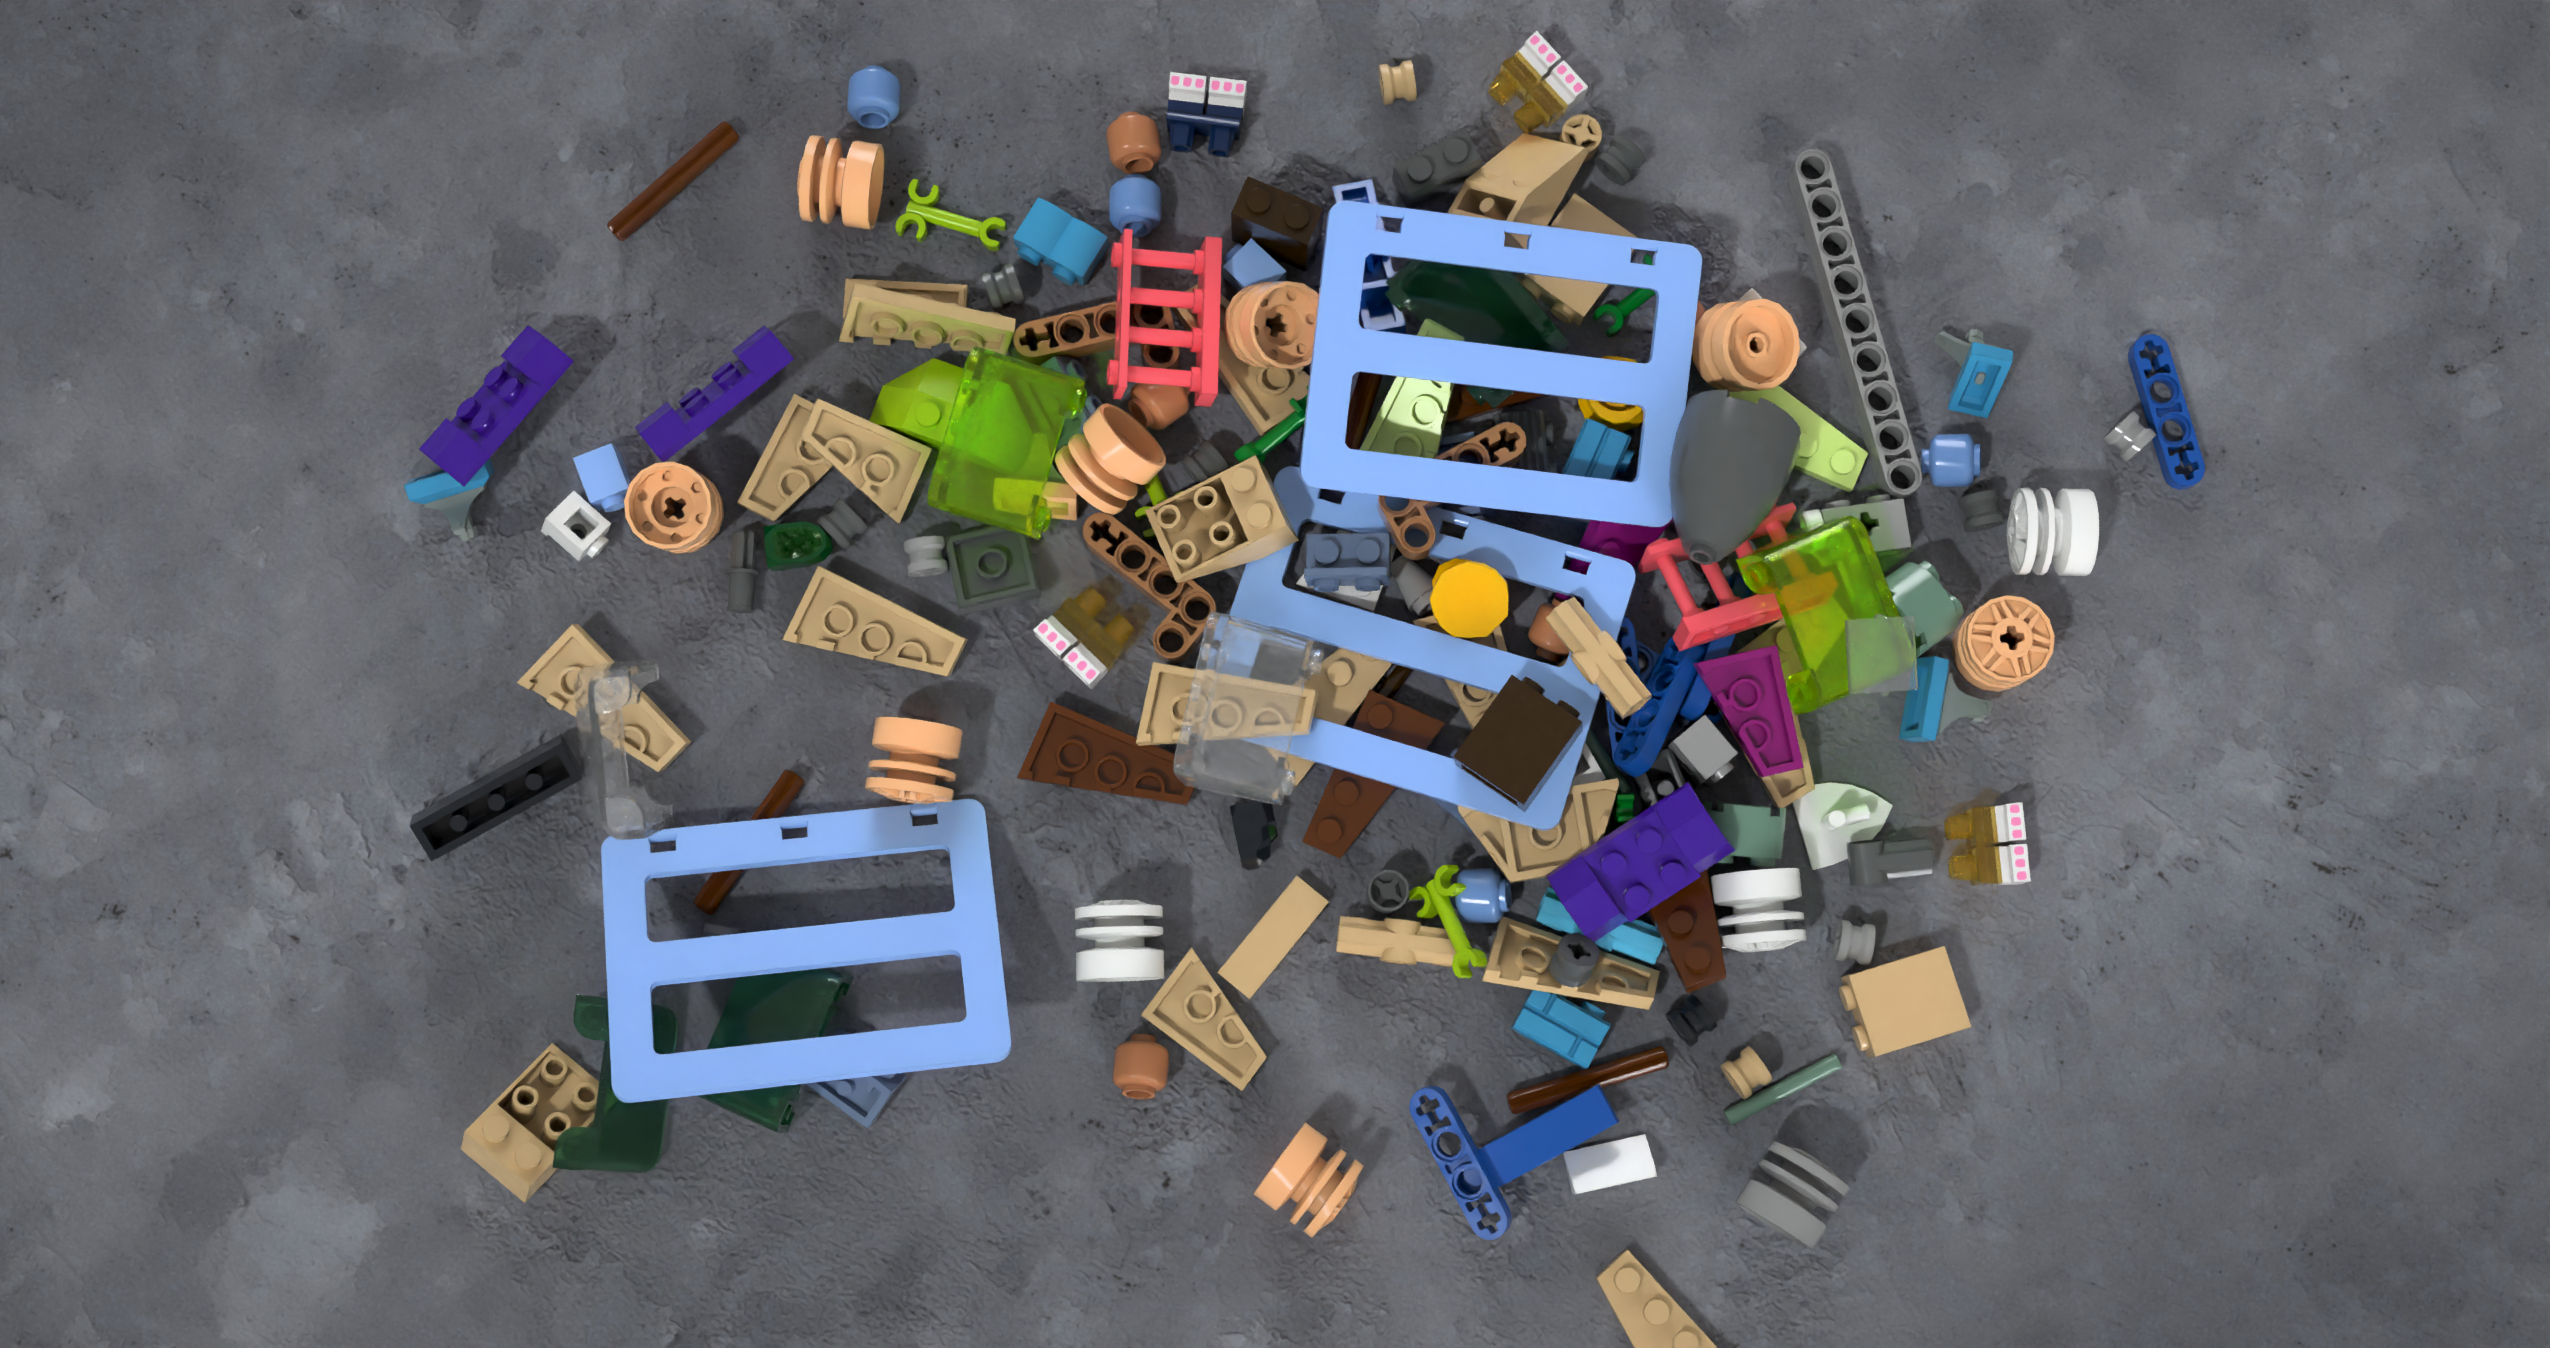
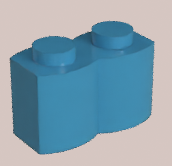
M1039 197L1013 237L1015 246L1019 248L1017 254L1021 258L1035 266H1038L1039 262L1053 268L1051 273L1057 279L1070 286L1074 282L1085 286L1110 246L1106 235Z

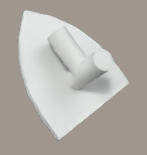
M1832 782L1814 784V790L1792 802L1811 869L1824 868L1848 859L1846 843L1872 840L1883 827L1893 805L1871 791L1850 784Z

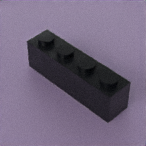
M560 734L412 815L410 828L432 862L582 780V768Z

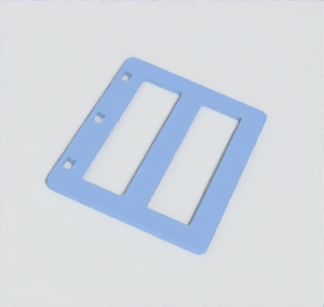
M1347 200L1336 203L1331 207L1327 216L1299 468L1302 481L1313 488L1648 527H1662L1668 524L1673 517L1669 488L1670 460L1676 432L1686 408L1702 268L1700 252L1694 246L1680 243ZM1376 216L1402 219L1399 233L1376 230ZM1504 232L1529 235L1527 248L1505 247ZM1631 249L1654 251L1652 265L1630 263ZM1369 254L1653 290L1657 299L1650 359L1647 363L1643 364L1364 329L1359 325V312L1365 259ZM1356 372L1639 406L1643 410V422L1636 478L1632 482L1350 449L1345 443L1352 377Z
M1285 467L1277 473L1273 484L1297 537L1301 526L1308 521L1352 534L1389 533L1378 512L1379 495L1341 491L1345 494L1340 505L1319 499L1322 491L1321 488H1313L1306 485L1300 477L1298 467ZM1388 496L1385 499L1387 507L1393 511H1401L1408 505L1406 498ZM1433 507L1426 511L1436 532L1434 546L1429 556L1446 561L1457 558L1484 563L1496 569L1505 578L1578 598L1583 601L1584 609L1589 613L1599 629L1607 631L1617 642L1636 579L1635 570L1630 563L1442 508ZM1445 521L1466 527L1463 540L1441 534L1442 522ZM1418 529L1410 530L1404 536L1406 542L1412 547H1422L1428 541L1426 534ZM1391 537V545L1396 546L1395 542ZM1296 542L1262 559L1246 563L1210 672L1251 679L1265 634L1269 629L1274 628L1495 694L1501 691L1511 675L1521 681L1524 677H1528L1544 688L1543 696L1555 704L1562 700L1574 707L1580 713L1578 719L1582 721L1583 731L1526 812L1457 767L1452 758L1313 717L1309 735L1240 740L1538 830L1548 831L1554 829L1560 823L1601 693L1596 684L1591 685L1577 669L1570 657L1571 652H1569L1566 663L1561 667H1556L1287 588L1283 585V580ZM1568 556L1591 563L1587 574L1584 575L1563 569L1565 557Z
M960 799L952 800V802L910 804L611 835L603 842L601 846L611 1082L614 1095L620 1101L634 1103L996 1063L1004 1060L1011 1051V1035L986 815L983 805L977 800ZM937 814L938 824L913 826V816ZM807 827L808 837L783 840L782 830ZM676 840L675 851L651 853L650 843ZM944 849L950 855L955 906L949 912L663 942H652L648 939L646 883L653 878ZM943 955H957L961 960L967 1014L966 1018L961 1022L670 1054H658L654 1051L651 993L656 986Z

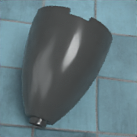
M1711 390L1698 393L1686 401V408L1676 432L1671 454L1669 488L1676 532L1684 551L1692 561L1698 564L1709 565L1713 562H1718L1739 548L1769 515L1793 471L1800 451V427L1786 411L1766 399L1760 397L1756 404L1751 401L1730 397L1729 390Z

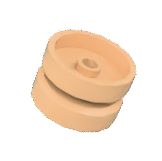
M1767 299L1719 303L1704 312L1695 326L1692 347L1693 362L1700 376L1713 388L1729 390V392L1772 389L1787 380L1797 364L1800 351L1798 329L1791 314L1779 303Z

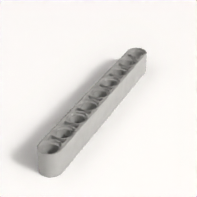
M1808 149L1802 152L1793 164L1788 176L1789 185L1877 488L1881 495L1889 494L1891 500H1905L1920 486L1922 471L1831 161L1823 151ZM1801 167H1813L1817 170L1819 178H1806L1801 172ZM1822 204L1826 206L1830 216L1826 218L1817 216L1812 210V205ZM1830 241L1836 243L1841 250V255H1829L1824 250L1823 243ZM1834 281H1847L1852 288V293L1846 295L1836 290ZM1845 319H1858L1863 325V332H1851L1846 326ZM1865 356L1870 358L1874 363L1875 370L1873 372L1863 371L1857 364V357ZM1875 394L1883 398L1886 409L1884 411L1873 409L1868 402V396ZM1881 433L1891 434L1897 441V448L1895 450L1886 449L1881 445L1879 439ZM1892 472H1900L1906 476L1908 480L1907 489H1900L1893 485L1891 481Z

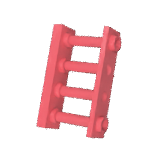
M1124 229L1119 243L1113 242L1111 251V267L1118 268L1114 360H1109L1107 366V385H1113V399L1121 400L1127 388V382L1188 387L1189 391L1195 392L1194 406L1211 407L1218 395L1222 238L1206 236L1200 250H1194L1193 254L1132 248L1133 229ZM1131 265L1192 270V274L1198 275V289L1194 288L1192 292L1131 287ZM1130 304L1191 309V313L1197 314V328L1192 327L1191 331L1129 326ZM1129 343L1190 348V352L1196 353V367H1191L1190 371L1129 366Z
M1793 502L1779 507L1775 504L1757 530L1735 550L1757 592L1754 596L1741 599L1739 596L1735 597L1718 562H1713L1709 565L1700 564L1720 603L1718 607L1707 611L1697 607L1676 563L1690 559L1689 555L1684 551L1680 539L1676 538L1669 541L1667 538H1661L1646 547L1637 567L1640 574L1660 569L1683 614L1681 622L1672 637L1679 652L1826 604L1837 586L1830 571L1817 576L1807 573L1785 531L1796 511ZM1769 534L1793 582L1779 588L1777 585H1771L1749 540Z

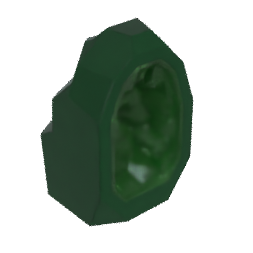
M807 521L764 527L766 560L771 571L810 567L824 561L833 551L832 538L822 527Z

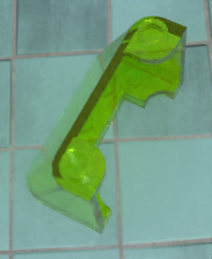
M974 347L965 363L928 489V505L949 515L1039 540L1041 532H1045L1048 529L1052 516L1051 508L1047 507V500L1042 497L1065 418H1072L1075 412L1081 413L1085 406L1087 390L1084 389L1085 381L992 350Z
M1842 516L1800 528L1736 559L1745 584L1754 593L1759 595L1775 594L1803 670L1791 675L1787 680L1786 687L1795 715L1817 710L1895 677L1911 667L1913 663L1911 645L1864 524L1858 518Z

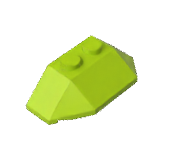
M935 358L883 385L869 419L870 422L913 441L1005 474L1013 473L1023 467L1029 456L1033 440L1032 431L1010 385Z

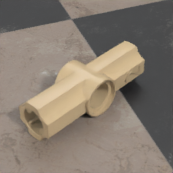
M1575 597L1559 604L1546 617V622L1571 652L1570 657L1577 669L1591 685L1596 684L1606 700L1610 702L1622 719L1637 712L1652 698V694L1625 662L1627 658L1616 641L1607 631L1599 629L1592 617Z
M1340 916L1336 952L1379 957L1380 961L1397 964L1417 965V962L1452 967L1453 957L1456 952L1446 930L1443 928L1421 926L1420 922L1385 918L1384 921L1369 920L1368 918Z

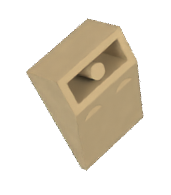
M1523 133L1465 180L1447 213L1548 226L1589 152L1584 147ZM1504 232L1505 247L1527 248L1529 235Z
M1256 455L1145 510L1177 583L1262 559L1299 541L1271 477Z
M552 1043L466 1129L461 1150L526 1203L558 1169L615 1100L616 1096Z

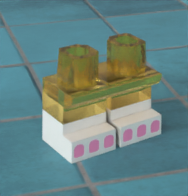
M1538 31L1525 41L1524 46L1517 53L1502 62L1500 73L1489 85L1488 89L1489 95L1501 106L1515 95L1525 104L1513 115L1515 123L1525 134L1540 127L1542 124L1546 128L1550 127L1582 102L1588 86L1564 60L1560 63L1561 56Z
M1092 587L1081 593L1075 600L1069 596L1055 613L1047 620L1044 619L1033 629L1035 636L1061 661H1064L1065 665L1091 690L1125 654L1123 646L1135 631L1134 627L1120 614L1104 629L1093 619L1107 605V602Z
M2023 802L1991 807H1974L1964 811V814L1944 819L1946 840H1966L1968 855L1948 857L1950 879L1971 881V886L2017 885L2031 881L2027 844L1999 847L1986 846L2018 843L2026 840Z

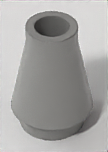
M1403 555L1391 563L1390 572L1395 578L1409 611H1415L1419 617L1425 616L1432 612L1429 598L1433 590V577L1413 560Z

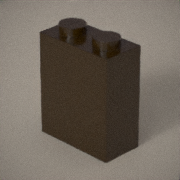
M1247 176L1231 212L1232 241L1245 245L1252 238L1272 258L1306 271L1322 237L1324 208Z
M1511 675L1453 758L1457 767L1526 812L1583 731L1582 721L1578 719L1580 713L1574 707L1562 700L1555 704L1543 696L1544 688L1532 679L1524 677L1521 681Z

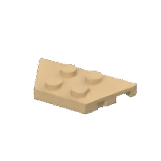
M1616 778L1571 786L1560 823L1554 829L1548 831L1531 828L1459 805L1458 811L1510 883L1547 877V874L1604 837L1618 791L1619 780Z

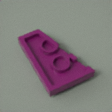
M1672 517L1670 522L1662 527L1591 520L1578 548L1624 560L1634 567L1642 558L1646 547L1656 541L1674 519ZM1573 558L1567 570L1586 575L1591 563ZM1556 593L1555 597L1563 601L1573 598L1561 593ZM1576 598L1577 601L1580 602L1581 606L1584 608L1583 601Z
M1777 645L1693 663L1759 777L1804 768Z

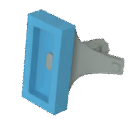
M1970 329L1966 333L1964 341L1944 331L1938 333L1934 342L1951 355L1961 367L1948 399V410L1988 418L2012 364L2013 351L1985 344L1983 332L1978 329Z
M489 458L465 487L444 470L410 479L404 485L409 501L424 504L425 508H434L441 511L447 517L452 532L458 535L460 541H469L478 536L476 525H473L470 514L472 504L477 495L487 487L486 482L493 474L494 468Z
M1937 656L1913 659L1899 739L1912 743L1935 741L1937 735L1942 734L1944 729L1957 719L1968 718L1974 722L1985 720L1986 715L1992 714L1993 703L1988 700L1972 697L1959 690L1954 683L1953 674L1949 673L1948 659Z

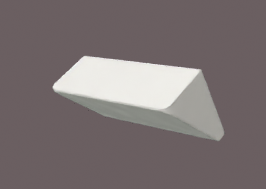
M1645 1134L1563 1153L1572 1194H1580L1657 1177L1655 1164Z

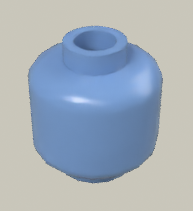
M877 65L867 66L855 72L850 77L848 84L847 110L850 116L858 121L861 126L869 129L883 128L888 123L894 121L899 115L901 85L898 78L885 68Z
M1129 174L1111 186L1109 192V220L1122 234L1124 229H1133L1132 237H1143L1159 225L1162 217V193L1155 182L1141 174Z
M1967 434L1935 435L1931 439L1930 449H1922L1921 451L1922 473H1930V480L1936 487L1970 486L1974 481V476H1981V444H1974L1973 438Z
M1495 868L1465 869L1459 873L1456 883L1465 884L1466 889L1458 896L1449 898L1464 923H1495L1503 917L1504 912L1510 911L1511 885L1507 878H1503L1500 871Z

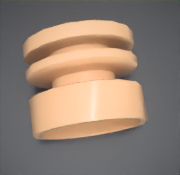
M810 136L800 163L797 182L799 212L802 221L813 222L820 212L822 223L829 224L834 218L837 207H841L844 226L873 229L878 218L883 191L884 149L882 144L853 141L847 157L843 158L842 144L839 138H831L826 148L823 136Z
M1290 281L1259 282L1245 286L1233 296L1225 312L1224 332L1228 346L1238 359L1253 367L1296 369L1309 365L1312 360L1319 294L1303 283ZM1266 320L1269 324L1272 325V330L1271 328L1265 325Z
M1106 403L1102 404L1084 423L1083 432L1085 435H1073L1069 439L1068 445L1063 446L1056 453L1055 463L1063 478L1078 495L1102 512L1115 515L1126 507L1128 500L1133 499L1137 495L1138 487L1136 483L1140 485L1149 483L1165 466L1166 457L1156 439L1140 422L1119 407Z
M676 462L655 463L641 470L629 484L624 499L625 518L633 533L646 544L675 554L693 553L707 546L718 534L724 518L723 499L716 485L702 473ZM676 501L683 505L686 504L682 508L685 514L683 518L671 516L675 512L672 505Z
M2006 595L1989 600L1960 622L1953 635L1952 655L1956 668L1967 682L1982 690L2000 692L2015 688L2031 679L2046 667L2053 654L2055 635L2050 619L2038 605L2023 597ZM2006 634L2007 639H2014L2015 645L2009 648L2008 643H2001L2000 637Z
M877 717L872 745L890 754L889 759L869 761L868 768L886 773V778H866L865 789L879 793L888 799L906 803L952 802L954 791L936 785V781H956V774L939 767V760L959 758L963 731L953 726L924 720Z
M1305 1122L1260 1183L1254 1195L1275 1211L1282 1207L1290 1198L1293 1199L1297 1204L1289 1221L1295 1225L1306 1210L1309 1211L1313 1216L1303 1231L1310 1237H1313L1321 1228L1332 1222L1356 1189L1357 1179L1364 1165L1354 1160L1344 1174L1338 1171L1337 1167L1347 1153L1341 1149L1326 1162L1320 1156L1328 1139Z

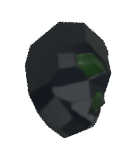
M1271 798L1257 799L1230 806L1242 868L1248 871L1259 869L1261 864L1271 857V843L1278 837Z

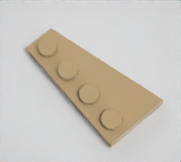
M1339 648L1291 686L1316 690L1318 695L1313 717L1345 726L1365 700L1369 690L1375 688L1393 663ZM1264 747L1295 788L1315 764L1313 761Z

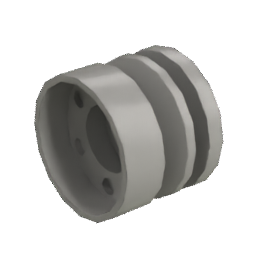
M1772 1141L1767 1151L1781 1161V1165L1777 1166L1765 1159H1761L1758 1165L1772 1180L1767 1185L1760 1181L1749 1179L1735 1203L1770 1228L1813 1251L1827 1228L1823 1221L1813 1213L1815 1208L1818 1206L1828 1211L1837 1212L1839 1206L1824 1195V1193L1828 1190L1845 1198L1850 1188L1837 1177L1829 1166L1799 1148L1785 1146Z

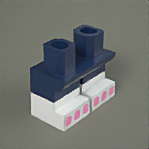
M1170 72L1166 122L1167 131L1170 132L1171 150L1183 153L1192 152L1194 135L1210 136L1208 154L1228 158L1231 154L1234 140H1239L1247 96V81L1210 77L1207 114L1204 115L1207 76Z

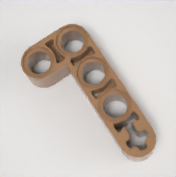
M1116 302L1021 324L1013 336V343L1019 360L1030 367H1039L1054 356L1078 358L1115 349V334L1106 333L1102 330V325L1106 320L1116 318ZM1130 304L1129 326L1175 330L1170 307ZM1150 309H1156L1164 315L1159 323L1151 325L1145 323L1141 317ZM1072 327L1079 328L1084 332L1083 337L1075 343H1069L1062 339L1063 333ZM1054 332L1057 347L1052 348L1048 333ZM1036 338L1038 350L1030 351L1028 339ZM1140 344L1145 367L1178 370L1180 365L1179 347ZM1158 348L1169 349L1173 354L1168 362L1160 364L1154 362L1150 356Z
M1504 422L1433 459L1458 462L1463 456L1472 455L1482 465L1509 468L1520 461L1526 447L1525 432L1515 423ZM1502 437L1506 442H1515L1512 452H1509L1506 447L1495 451L1491 460L1493 463H1490L1488 453L1498 448ZM1379 495L1377 506L1379 515L1401 554L1410 560H1420L1428 556L1433 549L1436 532L1426 511L1439 505L1441 502L1407 499L1408 505L1405 509L1393 511L1385 503V499L1388 496ZM1418 529L1426 534L1428 541L1422 547H1412L1406 542L1405 534L1410 530Z
M1101 512L1092 514L1083 525L1082 533L1087 548L1168 613L1153 634L1154 650L1157 657L1167 664L1182 662L1216 621L1217 611L1214 598L1192 579L1178 583L1176 590L1171 594L1162 595L1154 589V585L1159 578L1164 576L1174 578L1166 558L1113 516ZM1107 527L1109 528L1110 538L1118 545L1114 556H1111L1114 553L1113 546L1106 539L1101 538L1097 542L1095 541L1094 530L1096 528L1101 531ZM1139 551L1146 558L1140 568L1129 569L1122 563L1124 556L1128 552ZM1194 602H1202L1209 607L1210 612L1203 620H1192L1186 614L1188 606ZM1174 633L1181 636L1184 641L1181 649L1173 653L1164 651L1160 647V642L1165 635Z

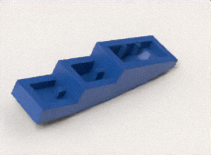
M1372 179L1332 186L1335 204L1344 200L1378 204ZM1376 216V230L1385 231L1382 217ZM1369 254L1365 259L1359 312L1362 327L1368 330L1406 334V324L1397 293V282L1390 256Z
M1598 1084L1479 1148L1478 1151L1496 1185L1500 1187L1620 1121L1601 1086ZM1465 1170L1460 1175V1184L1465 1191L1475 1193L1480 1190L1482 1181L1477 1172Z

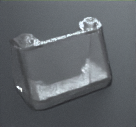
M1217 612L1210 613L1174 757V774L1185 786L1282 806L1284 795H1291L1295 781V771L1289 770L1287 756L1305 680H1310L1312 674L1318 675L1322 666L1323 650L1319 649L1318 642L1235 616Z
M657 659L595 664L584 667L577 673L574 679L573 689L586 813L588 820L594 827L615 839H643L674 825L672 804H661L654 800L650 795V785L629 786L622 708L628 704L640 703L642 689L647 684L659 680Z

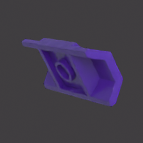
M529 325L526 326L501 355L505 359L500 366L493 368L486 375L484 384L475 395L466 399L459 406L454 419L450 422L446 418L419 448L421 452L463 487L574 362Z
M765 325L732 350L739 359L737 363L733 365L731 362H728L718 368L711 376L714 381L702 390L698 387L692 389L680 399V408L674 411L669 403L666 402L635 427L662 462L668 460L794 360L791 354Z
M1687 782L1546 876L1560 902L1588 939L1595 942L1626 921H1634L1700 878L1701 872L1734 852L1735 848L1723 835L1689 782Z

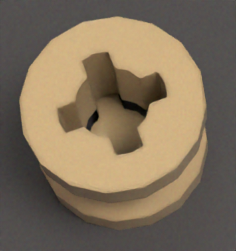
M1411 60L1402 61L1399 66L1390 67L1388 64L1378 65L1380 90L1384 105L1393 104L1396 99L1402 98L1408 102L1416 101V82Z
M1575 115L1565 122L1559 142L1586 148L1589 152L1583 161L1586 162L1596 154L1601 142L1602 130L1599 123L1589 115Z
M1749 1046L1741 1050L1740 1057L1736 1060H1727L1720 1065L1727 1080L1744 1100L1752 1095L1753 1089L1759 1084L1767 1085L1773 1081L1765 1064Z

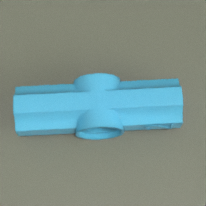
M1547 887L1535 921L1561 932L1584 935L1560 902L1554 889ZM1636 919L1632 922L1626 921L1594 942L1600 950L1607 952L1614 950L1652 965L1655 964L1663 946L1656 927Z

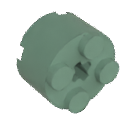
M1923 561L1920 564L1905 563L1869 589L1864 596L1865 602L1869 599L1872 601L1874 608L1868 611V614L1878 632L1895 650L1901 645L1910 652L1904 656L1911 659L1918 658L1956 630L1959 622L1958 618L1964 614V609L1959 600L1946 592L1939 583L1938 572L1927 561Z
M1702 801L1703 806L1723 835L1735 848L1734 852L1717 863L1733 864V856L1746 857V863H1750V865L1775 867L1776 859H1782L1786 808L1775 807V815H1771V808L1764 805L1717 802V810H1712V802Z

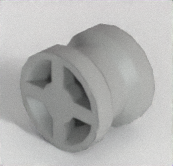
M2132 411L2103 439L2108 445H2115L2120 450V457L2127 462L2157 434L2151 428H2144L2139 423L2137 413Z
M943 536L917 537L903 543L904 551L909 554L910 564L907 566L909 577L934 576L949 570L948 562L943 559L942 549L945 547Z
M1840 919L1834 936L1833 959L1841 962L1847 958L1854 959L1859 965L1868 966L1874 951L1875 925L1853 926L1849 920Z

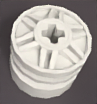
M2018 488L2012 497L2007 521V546L2012 571L2016 575H2027L2032 569L2036 575H2044L2047 573L2052 561L2055 572L2059 576L2089 575L2095 565L2099 542V513L2094 492L2090 489H2061L2053 503L2051 493L2046 488H2039L2035 494L2030 488Z
M1798 868L1749 870L1710 877L1713 904L1733 907V915L1716 920L1719 928L1735 927L1734 935L1720 936L1722 948H1729L1743 953L1784 949L1796 942L1807 940L1806 930H1786L1785 923L1804 919L1803 912L1784 910L1783 902L1802 896Z
M1106 900L1087 907L1075 908L1076 920L1094 921V927L1076 929V937L1095 940V948L1076 953V980L1082 982H1119L1164 979V951L1145 947V939L1163 935V927L1144 926V920L1163 918V907L1160 905H1149L1139 900Z

